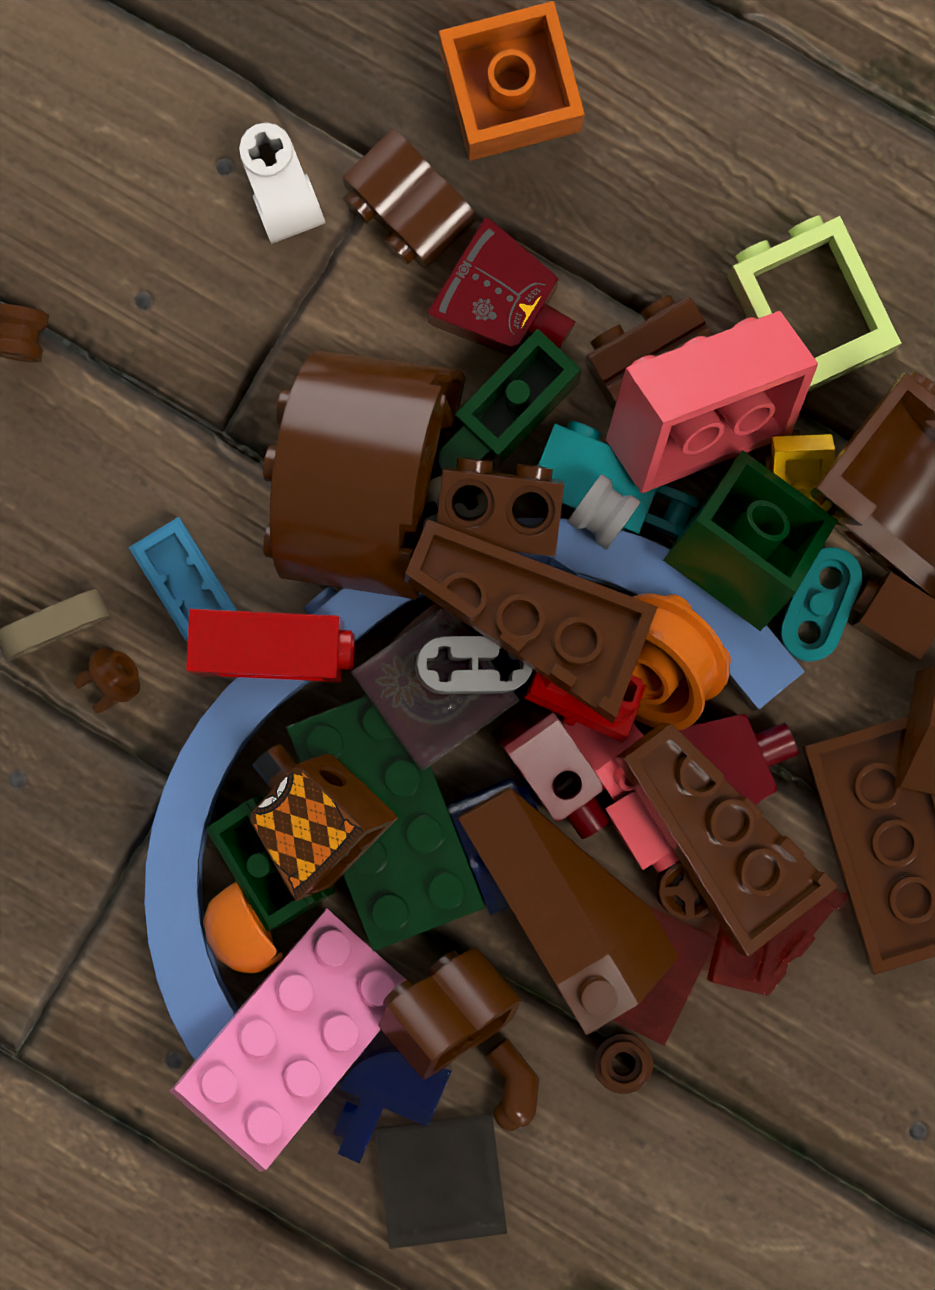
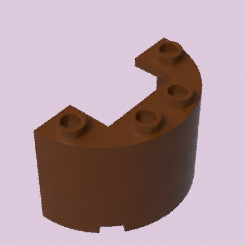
M321 350L307 357L292 389H283L280 393L277 404V422L281 427L277 446L270 445L268 447L263 466L264 479L271 482L270 523L265 531L263 551L265 557L273 558L276 571L281 579L418 600L419 591L404 581L405 573L423 531L420 523L440 431L454 432L455 414L459 411L466 380L461 370Z
M912 371L910 375L902 373L817 481L810 493L813 501L822 507L826 500L830 503L831 508L828 510V513L838 520L835 527L863 553L888 573H894L934 599L935 384L920 373Z

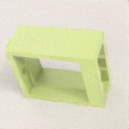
M820 215L810 218L788 231L791 239L772 248L767 240L746 248L736 255L739 263L732 267L727 276L746 317L758 319L772 314L755 277L826 243L829 244L871 332L816 357L815 360L818 362V366L808 392L891 354L902 344L840 216L826 223L823 222Z

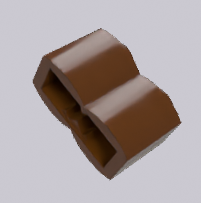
M392 129L342 176L344 186L349 191L343 197L346 204L366 224L374 218L389 232L383 239L384 242L406 265L414 259L426 269L475 222V212L444 178L433 170L418 151L395 129Z
M477 947L461 955L455 950L447 953L429 970L431 977L416 984L411 980H406L395 987L383 1001L386 1007L378 1026L422 1080L438 1073L468 1049L479 1045L501 1030L513 1019L522 1001Z

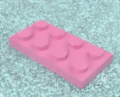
M325 909L169 1092L259 1172L265 1171L381 1030L378 1024L386 1007L383 1001L395 987L406 981V979L375 951L373 952L371 947L331 911Z

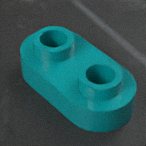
M835 547L821 549L797 592L788 602L779 626V640L796 660L802 662L821 660L830 655L839 643L862 583L860 565L856 558L846 550ZM832 568L838 573L839 584L835 589H826L821 585L819 575L822 569ZM803 622L814 624L818 630V637L812 644L802 642L798 636V628Z

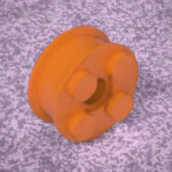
M651 593L632 596L658 607L632 674L641 678L643 684L646 685L635 719L653 728L660 723H671L678 730L686 729L693 725L701 716L705 701L717 696L726 686L730 674L731 656L711 626L693 611L691 605L681 596L675 594L663 596Z

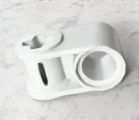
M267 122L256 124L249 128L241 138L240 156L255 193L252 196L270 243H276L325 224V219L308 175H304L291 139L286 131L278 125ZM269 143L273 150H279L275 153L276 164L266 167L262 159H257L260 156V145Z

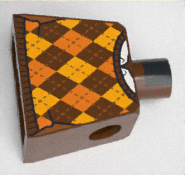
M276 745L262 754L253 764V768L271 791L251 812L250 822L296 901L330 888L398 819L396 814L333 755L324 754L296 764L282 745Z

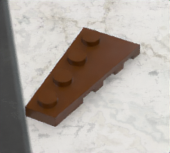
M660 723L615 757L738 954L749 957L839 887L825 872L818 871L803 856L805 853L789 837L782 836L762 816L764 813L748 797H742L724 779L725 775L671 723Z

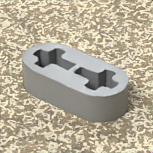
M485 636L435 638L422 647L415 662V672L419 682L429 691L439 694H503L512 692L526 683L531 675L532 668L508 653L509 659L519 660L520 669L511 672L507 682L500 681L499 672L496 670H478V661L495 659L501 648ZM438 649H445L450 660L469 661V670L453 671L449 674L448 682H440L438 672L427 669V661L434 660L437 657Z

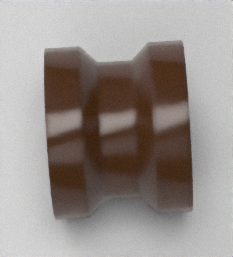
M0 303V357L23 362H41L43 348L39 344L40 332L48 326L49 314L24 306Z
M680 861L661 871L657 878L656 893L658 901L667 912L679 919L694 920L702 918L711 911Z

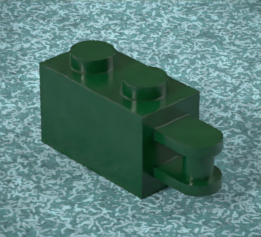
M537 329L455 414L456 424L460 430L439 452L438 462L441 473H443L444 466L456 468L457 457L482 460L491 458L500 466L580 383L581 369Z

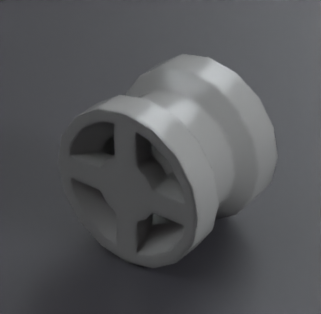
M601 474L567 523L577 530L586 528L595 535L596 544L607 550L641 501L633 495L622 496L613 489L612 480Z

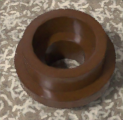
M621 1033L606 1038L598 1046L594 1055L593 1066L599 1082L605 1088L614 1093L628 1094L641 1089L647 1083L652 1074L653 1059L649 1048L641 1039L631 1034ZM621 1052L629 1053L634 1059L632 1069L624 1074L617 1073L612 1069V1059Z

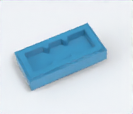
M177 517L129 547L187 644L189 608L238 611L180 517Z

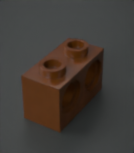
M457 457L456 468L444 466L437 516L438 524L512 552L556 557L564 481L552 479L553 468L517 464L516 475L492 472L493 461ZM474 485L485 492L488 506L480 516L467 518L455 510L453 495L460 487ZM523 493H538L548 504L546 516L537 524H523L513 514V503Z

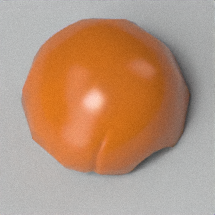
M237 881L225 888L209 902L203 919L205 936L208 946L219 961L238 972L259 973L271 968L283 958L282 952L276 953L277 950L273 943L271 931L267 932Z

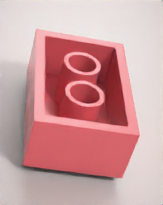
M781 311L758 319L755 317L746 318L729 330L707 338L705 336L695 337L687 341L682 347L656 357L654 355L641 357L625 369L606 441L641 494L732 459L741 450L747 453L772 443V437L790 436L814 377L818 362Z

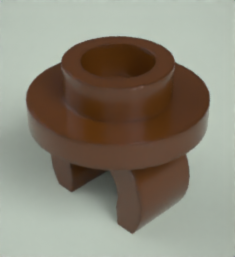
M108 648L97 650L89 659V669L81 672L74 681L77 689L94 681L103 692L102 699L92 707L96 713H101L119 702L130 701L140 690L139 673L133 660L122 652Z

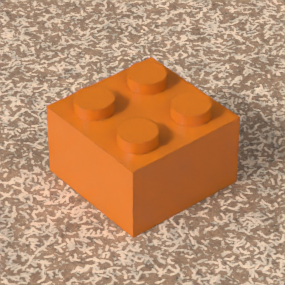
M554 1L439 31V51L469 161L582 132L585 113Z

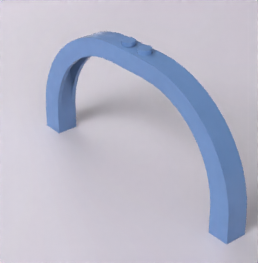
M517 518L518 521L527 525L537 524L544 519ZM560 519L556 557L515 552L588 581L610 587L631 597L638 594L651 593L663 596L675 594L684 598L691 605L693 611L711 626L723 646L729 652L731 663L728 682L752 711L761 709L805 672L767 625L761 631L753 627L663 561L670 549L644 537L621 530L609 548L605 550L596 544L595 535L586 528L577 530L567 523L569 519ZM330 586L312 599L304 609L308 614L340 616L344 621V630H352L353 634H355L356 645L384 621L417 600L345 588L337 593ZM419 592L418 600L425 595ZM237 677L228 685L202 716L181 749L164 786L152 824L146 860L144 901L148 944L156 979L170 1017L195 1061L239 1010L222 977L215 955L208 946L203 924L205 916L203 862L208 835L206 828L210 825L217 799L230 770L247 743L267 719L311 681Z

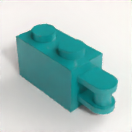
M571 420L566 428L554 424L538 466L553 468L552 479L564 481L561 510L573 514L600 475L603 474L612 480L613 489L622 496L633 495L641 501L621 529L622 531L638 535L642 525L674 538L679 537L686 526L691 511L696 510L701 503L699 499L666 485L641 494L611 447L599 441L602 435L601 432ZM535 492L527 493V496L547 504L540 494ZM654 495L670 501L663 519L647 513Z

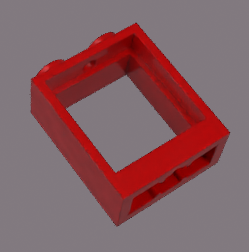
M189 608L186 671L199 676L342 682V669L353 670L355 634H353L352 630H344V621L340 616Z

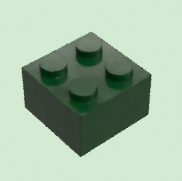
M741 450L708 490L663 561L761 631L797 592L838 520L745 451Z

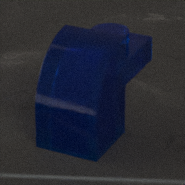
M395 1046L379 1048L361 1057L348 1070L339 1088L360 1097L358 1105L346 1101L336 1124L333 1135L343 1138L338 1154L360 1164L383 1108L428 1127L452 1072V1065L449 1064L438 1073L422 1080Z

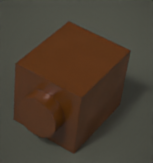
M892 572L881 576L878 582L871 578L867 580L853 604L852 609L859 612L851 626L908 662L920 661L935 638V599Z

